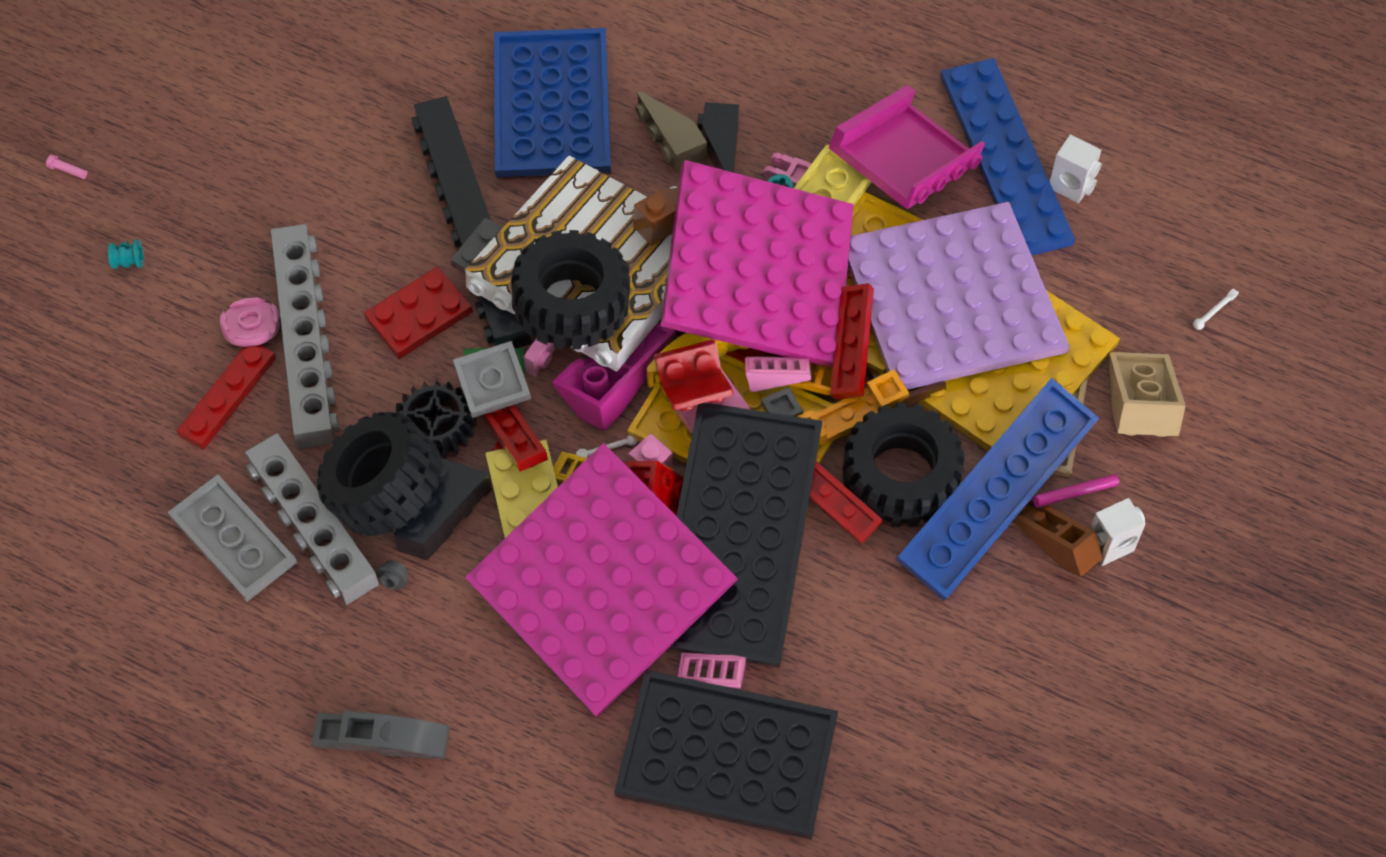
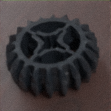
M437 379L434 386H428L424 381L420 390L412 386V395L403 393V403H396V412L400 415H405L420 430L429 434L428 437L436 445L444 459L447 458V452L449 451L458 455V445L467 447V438H473L474 427L477 425L476 417L472 418L462 389L460 387L453 389L449 381L441 387ZM441 405L448 406L452 409H445Z

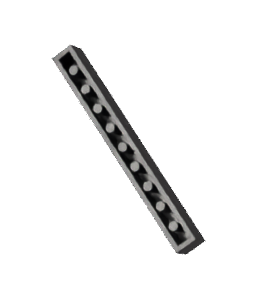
M444 96L414 104L416 116L411 117L415 133H421L423 139H419L420 148L423 156L429 155L430 161L426 162L431 179L436 178L438 184L434 185L439 202H445L446 207L442 208L447 225H453L454 230L450 231L454 247L458 248L465 243L484 218L491 219L448 97ZM477 296L479 302H475V308L479 320L485 319L487 326L483 327L488 344L493 343L494 346L512 341L514 348L531 344V337L524 331L523 326L518 324L513 313L499 309L488 299Z

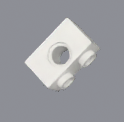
M1070 134L1055 158L1050 178L1053 191L1078 204L1085 194L1090 196L1097 183L1095 177L1102 166V163L1098 162L1102 150Z
M1129 498L1095 513L1090 529L1096 532L1103 557L1099 561L1101 566L1135 551L1145 527V517L1141 509L1137 506L1134 507Z

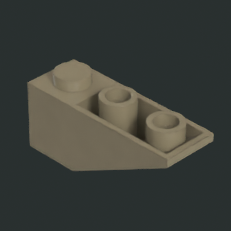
M637 92L636 114L640 121H645L648 125V132L652 141L658 142L661 146V153L666 163H671L677 172L681 170V165L685 160L698 163L707 159V141L693 120L644 92Z

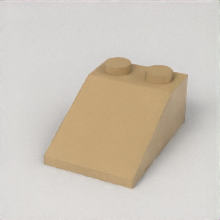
M1109 352L1112 414L1117 433L1129 436L1137 434L1155 435L1158 437L1179 436L1186 405L1169 354Z

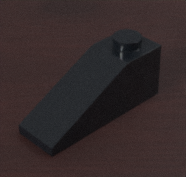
M705 102L704 114L698 113L697 127L702 131V135L707 141V153L714 167L733 173L735 168L739 104Z

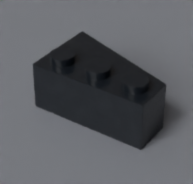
M441 458V476L437 477L439 485L437 490L432 492L431 501L420 509L421 513L416 518L412 517L409 519L406 526L401 529L396 528L394 538L398 551L428 560L453 533L456 525L464 517L467 518L471 514L472 508L483 496L486 497L492 491L489 473Z

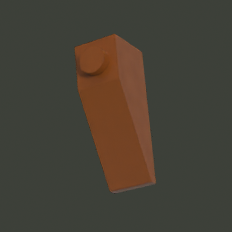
M678 188L657 191L634 204L633 227L651 246L670 236L673 232Z
M1033 497L1013 520L1057 564L1079 577L1083 576L1103 559L1094 530L1049 505L1039 508L1035 507Z

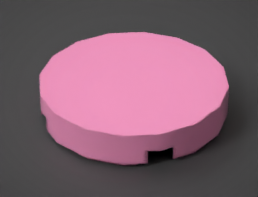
M258 297L235 301L229 305L230 309L226 313L223 311L220 316L219 324L224 338L231 344L241 347L257 346L268 342L276 336L281 326V317L276 305L272 302L271 304L266 303L265 299Z

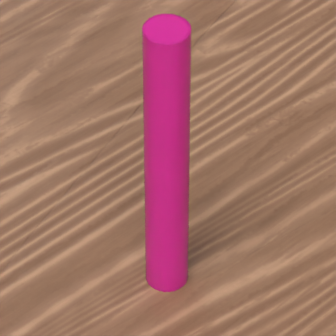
M1111 474L1033 496V503L1035 507L1039 508L1119 485V478L1116 474Z

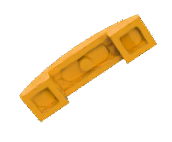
M895 369L868 381L867 388L864 389V397L843 399L819 412L814 413L813 409L797 417L822 421L819 445L851 433L856 422H862L863 416L868 412L873 411L876 414L878 413V407L889 405L890 408L896 407V403H901L909 397V392Z

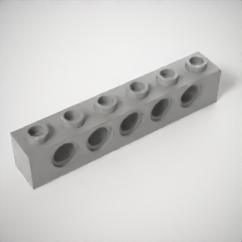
M276 433L246 451L245 454L249 464L245 467L254 482L257 480L262 482L264 487L261 488V491L271 505L275 502L280 508L277 514L286 528L291 525L296 533L293 534V537L302 551L305 549L309 550L312 555L309 560L318 574L324 572L329 579L325 583L333 597L336 599L340 596L344 603L348 605L379 586L375 571L338 518L321 502L318 490L279 434ZM277 471H282V473L279 476H271L273 473ZM292 494H299L295 499H287ZM307 517H315L311 522H303ZM324 540H331V543L326 546H318ZM339 564H348V566L342 570L335 569V567Z

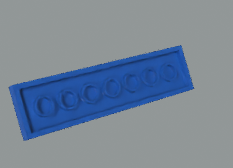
M991 58L941 70V81L970 148L981 141L985 143L981 152L983 157L978 167L995 205L1005 202L1010 203L1031 255L1074 245L1075 237L995 59Z
M1051 378L895 560L945 601L1097 422L1099 417Z

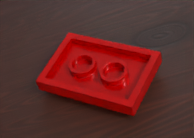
M437 266L365 311L364 316L395 356L400 359L471 314L473 310L471 304Z

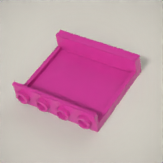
M909 85L902 87L838 125L829 146L832 152L906 209H909L916 203H923L933 192H940L950 181H956L967 170L975 169L982 160L981 152L985 145L981 141L969 149L912 106L911 103L916 91Z

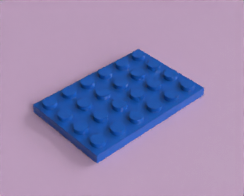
M606 28L494 32L496 177L551 175L568 156L583 162L601 173H611Z

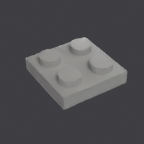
M512 341L453 359L472 418L531 399Z

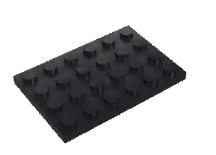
M645 670L614 791L615 797L812 840L838 711Z

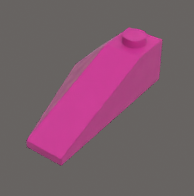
M658 322L617 372L609 367L599 365L591 357L584 361L579 358L552 381L553 387L581 420L605 431L624 412L646 380L647 367L654 360V355L660 353L672 342L676 336V331L662 327Z

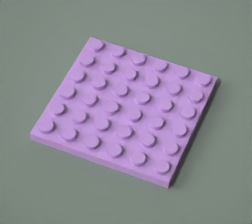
M1009 202L850 237L848 269L854 285L869 283L874 288L870 328L886 371L889 372L895 369L906 389L1068 353L1070 346Z

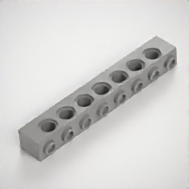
M306 224L271 229L293 434L298 449L333 444L332 442L335 439L334 432L339 431L337 413H332L331 405L336 404L333 386L328 387V379L333 378L331 362L330 360L325 361L324 354L330 352L327 334L322 335L321 329L322 327H327L324 309L319 310L318 302H323L321 284H316L315 277H320L318 259L313 260L312 253L317 252L315 235H309ZM307 358H313L310 361H304ZM310 384H316L314 387L307 388ZM313 410H320L316 414H309Z

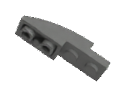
M343 711V714L317 713L311 745L321 749L379 752L383 756L445 759L450 727L445 724L377 713Z

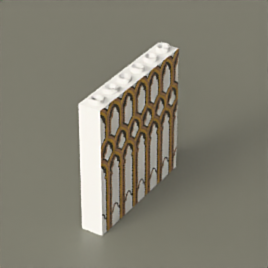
M568 156L465 269L466 288L473 294L493 302L499 309L507 310L515 315V311L512 309L511 275L517 256L522 254V250L528 244L532 243L534 245L535 240L543 235L549 237L552 232L561 231V233H569V230H578L579 234L585 235L586 232L595 234L596 239L601 240L603 238L611 243V249L615 247L620 251L629 267L630 293L628 313L624 317L622 326L618 330H614V335L604 341L601 338L597 345L591 347L588 344L582 345L581 349H575L574 351L582 352L593 358L599 365L609 367L617 372L661 319L672 234L651 246L633 227L634 204L643 200L646 196L583 162ZM577 280L559 281L545 289L550 294L562 299H580L596 291L589 284Z

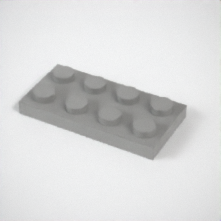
M218 474L167 512L170 519L246 602L297 563L295 556Z

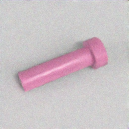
M53 154L46 160V167L53 170L56 168L81 179H85L88 171L58 159V156Z

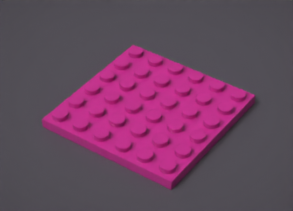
M685 160L681 165L660 326L785 357L809 359L810 363L833 368L841 287H846L854 204Z
M604 443L465 577L597 717L738 580Z

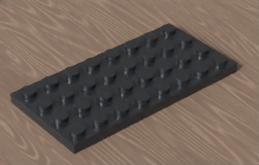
M711 403L698 404L676 516L738 580L668 649L689 653L746 657V662L780 668L822 430L821 420Z

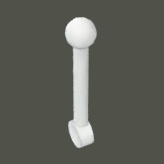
M1233 288L1224 299L1202 318L1195 319L1193 327L1196 330L1203 329L1205 322L1229 301L1234 300L1239 292Z
M629 435L626 439L607 444L606 446L612 450L624 445L634 446L638 441ZM599 447L588 451L586 449H579L576 455L588 458Z

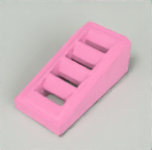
M793 357L745 358L746 376L751 392L811 380L809 359Z
M682 653L677 676L741 690L746 657ZM689 663L696 664L693 677L687 676ZM702 665L708 666L706 677H700ZM715 667L721 668L719 678H713ZM727 669L734 670L732 679H726Z

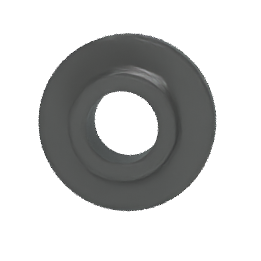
M388 560L377 569V576L381 584L386 588L401 589L405 587L408 581V570L400 562Z

